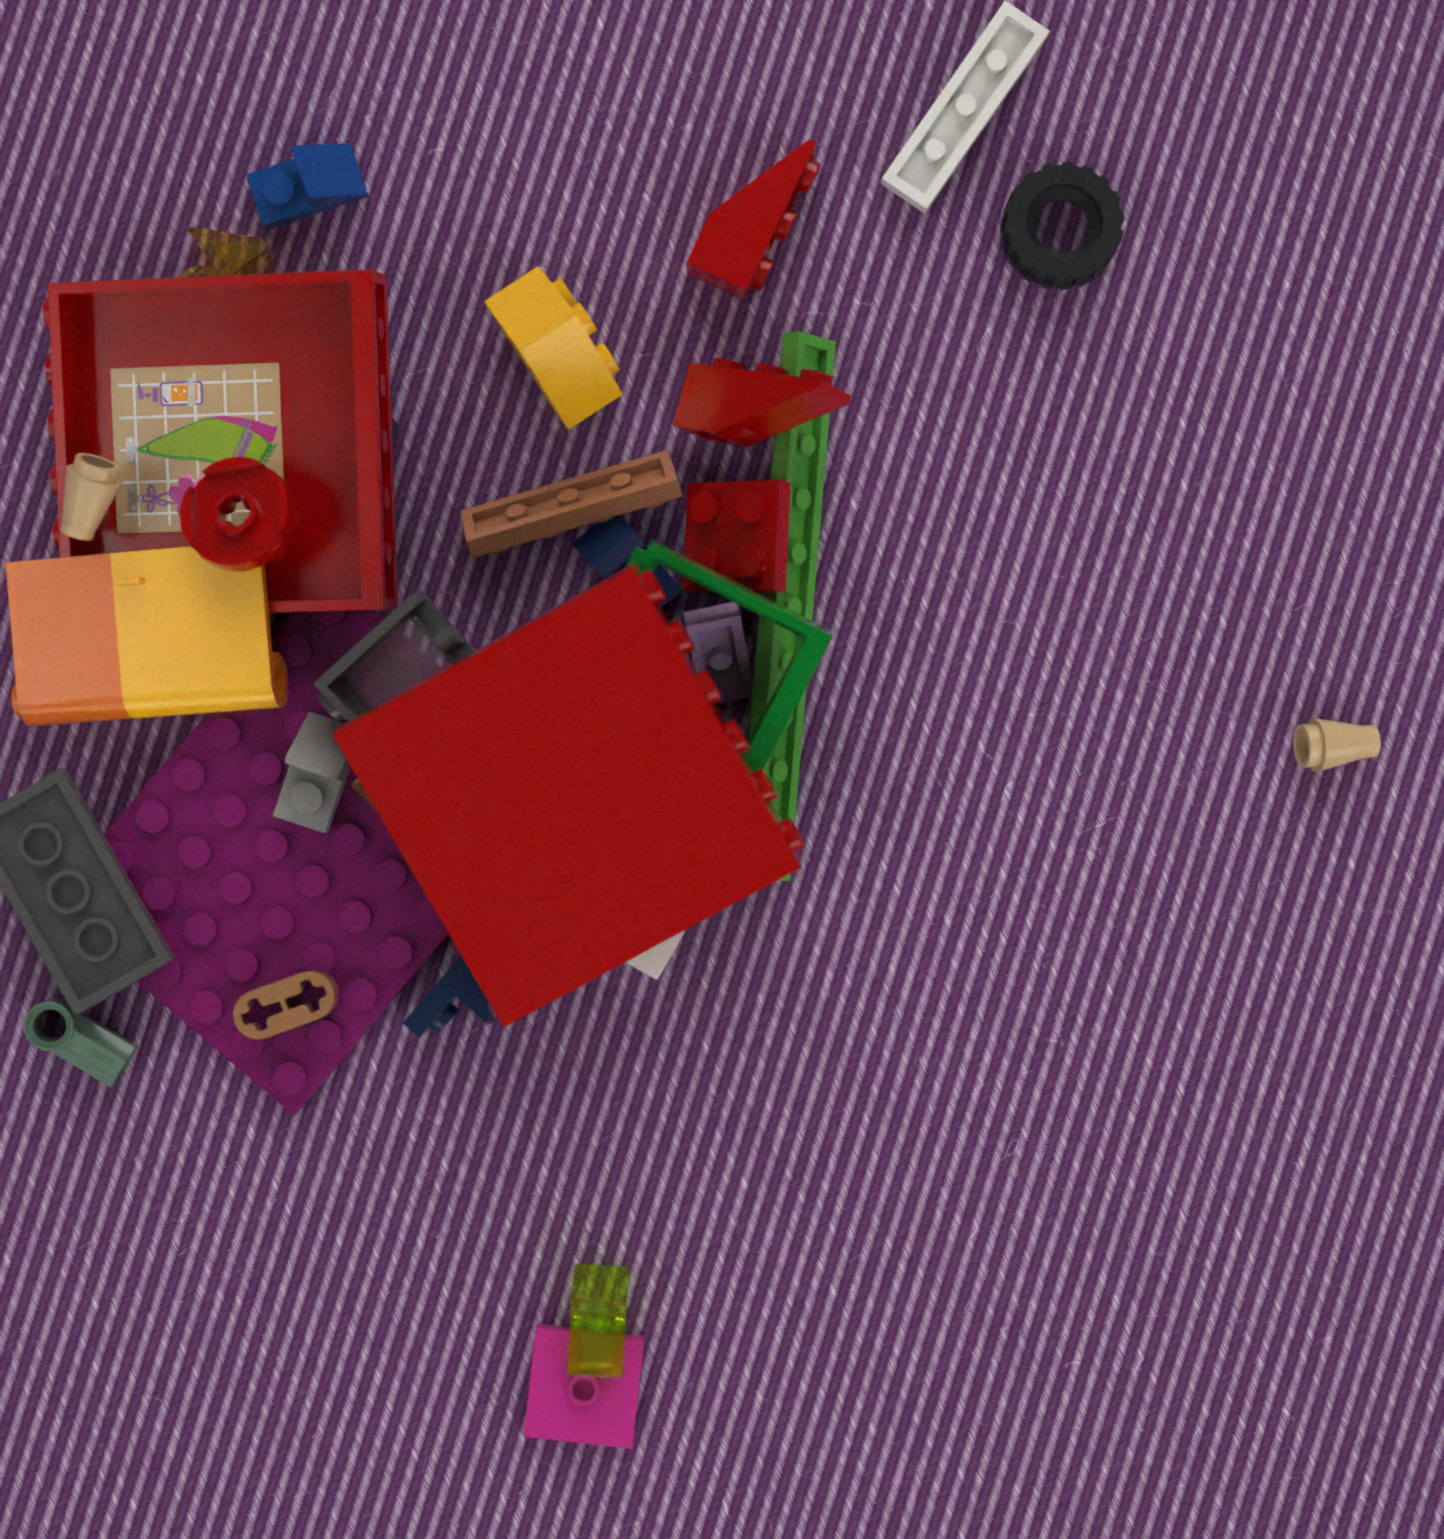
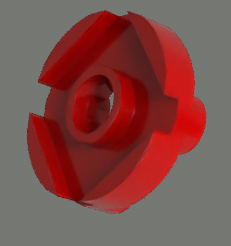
M230 457L209 465L202 471L205 476L198 481L194 489L189 486L181 502L180 525L184 538L190 546L209 564L226 571H248L264 565L269 560L281 558L289 548V537L293 531L296 513L293 495L284 480L275 471L253 458ZM243 502L244 507L250 510V514L243 524L236 527L232 522L225 520L226 514L235 512L236 503Z

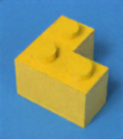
M537 266L484 301L505 337L522 359L547 401L568 430L623 395L612 376L620 370L619 366L603 342L596 347L593 344L589 335L597 331L583 306L580 302L577 303L561 278L552 283L542 269Z

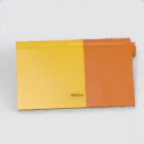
M191 546L5 562L16 683L12 688L11 703L14 713L21 717L26 725L34 727L282 708L285 706L288 699L289 680L287 667L282 655L278 652H272L265 564L248 571H226L209 564Z

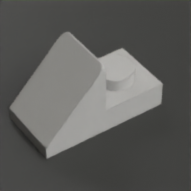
M312 712L308 713L284 760V763L289 764V768L273 813L274 817L322 833H329L351 767L332 736L345 723Z

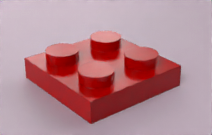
M777 479L688 483L684 556L756 593H786L791 482ZM683 577L682 592L715 594V592Z

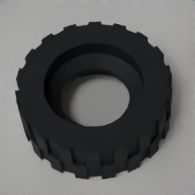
M1063 162L1062 165L1050 163L1043 165L1041 170L1037 172L1032 171L1026 175L1020 185L1017 184L1011 193L1000 222V233H1003L1001 245L1003 252H1007L1010 258L1009 264L1014 270L1020 271L1023 274L1022 278L1029 283L1031 281L1041 285V288L1049 290L1051 287L1060 288V290H1070L1074 285L1080 284L1081 287L1089 283L1095 275H1099L1107 267L1117 252L1124 233L1121 230L1122 224L1125 221L1124 210L1120 209V198L1117 192H1113L1108 185L1110 182L1103 175L1100 177L1092 172V168L1085 165L1083 167L1073 165L1074 162ZM1064 200L1072 202L1079 206L1087 217V237L1079 248L1071 252H1053L1043 246L1036 235V217L1045 205L1053 201Z

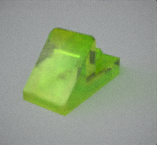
M575 1264L570 1306L571 1323L567 1376L623 1379L629 1283L628 1266Z

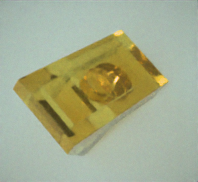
M186 227L211 262L205 267L195 265L183 272L179 277L256 274L277 257L262 238Z

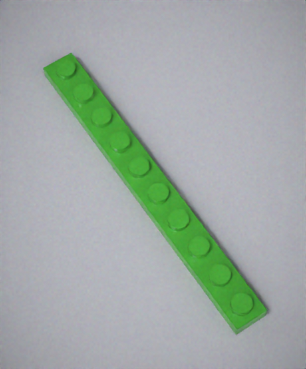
M801 331L785 332L782 339L780 368L787 370L789 376L799 377L801 369H810L833 377L836 342ZM830 413L775 435L770 480L780 479L791 482L786 593H761V595L811 621L813 617ZM760 615L758 619L748 740L802 638ZM806 689L763 769L778 796L777 799L771 802L781 821L790 817L794 824ZM791 873L777 881L790 882Z

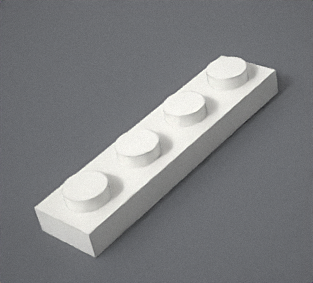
M1005 0L890 165L880 184L925 214L1047 39L1050 31Z

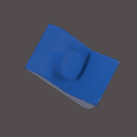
M351 143L296 145L291 147L294 159L246 174L262 225L266 230L369 197Z

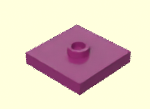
M537 1324L523 1437L632 1449L645 1336Z

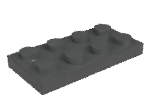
M60 768L0 803V887L75 1016L86 1012L176 959L67 769Z

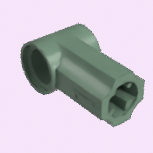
M52 998L35 1005L27 1013L24 1020V1034L28 1042L35 1048L51 1051L110 1088L114 1086L124 1072L138 1045L85 1013L75 1016L65 998ZM47 1010H55L63 1015L66 1021V1030L61 1038L50 1037L44 1032L41 1019Z

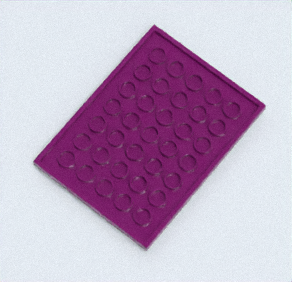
M376 610L294 612L271 638L272 652L280 653L287 667L289 692L285 706L282 708L207 713L104 834L176 958L137 982L292 1115H296L449 936V933L351 767L329 833H322L273 816L289 768V764L284 763L285 757L308 713L312 712L336 720L320 704L317 697L321 692L313 683L385 619ZM397 629L356 666L348 676L369 700L377 706L444 668ZM343 718L339 722L347 723L348 721L345 718ZM310 970L326 972L334 979L338 986L339 997L337 1005L331 1013L316 1021L258 1040L247 1038L238 1031L234 1024V1006L242 995L251 990ZM310 980L304 981L305 991L289 997L292 1007L310 1003L314 1011L319 1010V1000L326 996V990L323 986L314 987ZM258 998L252 1000L254 1009L247 1012L246 1015L249 1023L259 1022L262 1029L268 1028L266 1019L274 1014L283 1012L279 1001L267 1006H261Z

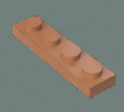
M665 450L461 510L460 513L466 542L472 558L486 554L502 553L510 547L540 538H553L564 531L591 523H604L615 516L642 508L658 507L669 500L683 496L669 451Z

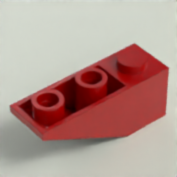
M810 139L709 214L687 260L688 275L745 302L752 288L758 291L763 289L774 265V261L767 258L775 239L783 243L787 239L798 212L790 209L799 190L808 194L820 169L821 163L814 160L817 142Z
M714 358L712 365L690 362L673 426L704 441L748 447L849 405L852 396L832 386V376L815 370L801 369L800 375L797 377L789 376V372L785 369L764 363H757L755 371L745 370L743 364L724 358Z

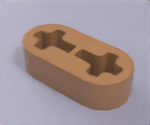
M310 970L251 990L242 995L236 1002L233 1010L234 1024L244 1036L258 1040L316 1021L331 1013L337 1005L339 997L338 986L334 979L326 972ZM310 980L314 987L323 986L326 990V996L319 1000L320 1009L315 1011L310 1003L293 1008L289 997L303 993L305 991L304 981ZM258 998L261 1006H267L279 1001L283 1012L268 1017L266 1019L268 1028L262 1029L259 1022L249 1023L246 1013L254 1009L253 999Z

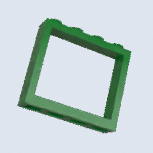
M653 539L646 551L636 546L625 567L636 562L642 573L649 569L654 573L658 564L802 637L748 740L750 749L743 753L753 772L761 768L764 769L833 637L831 631Z

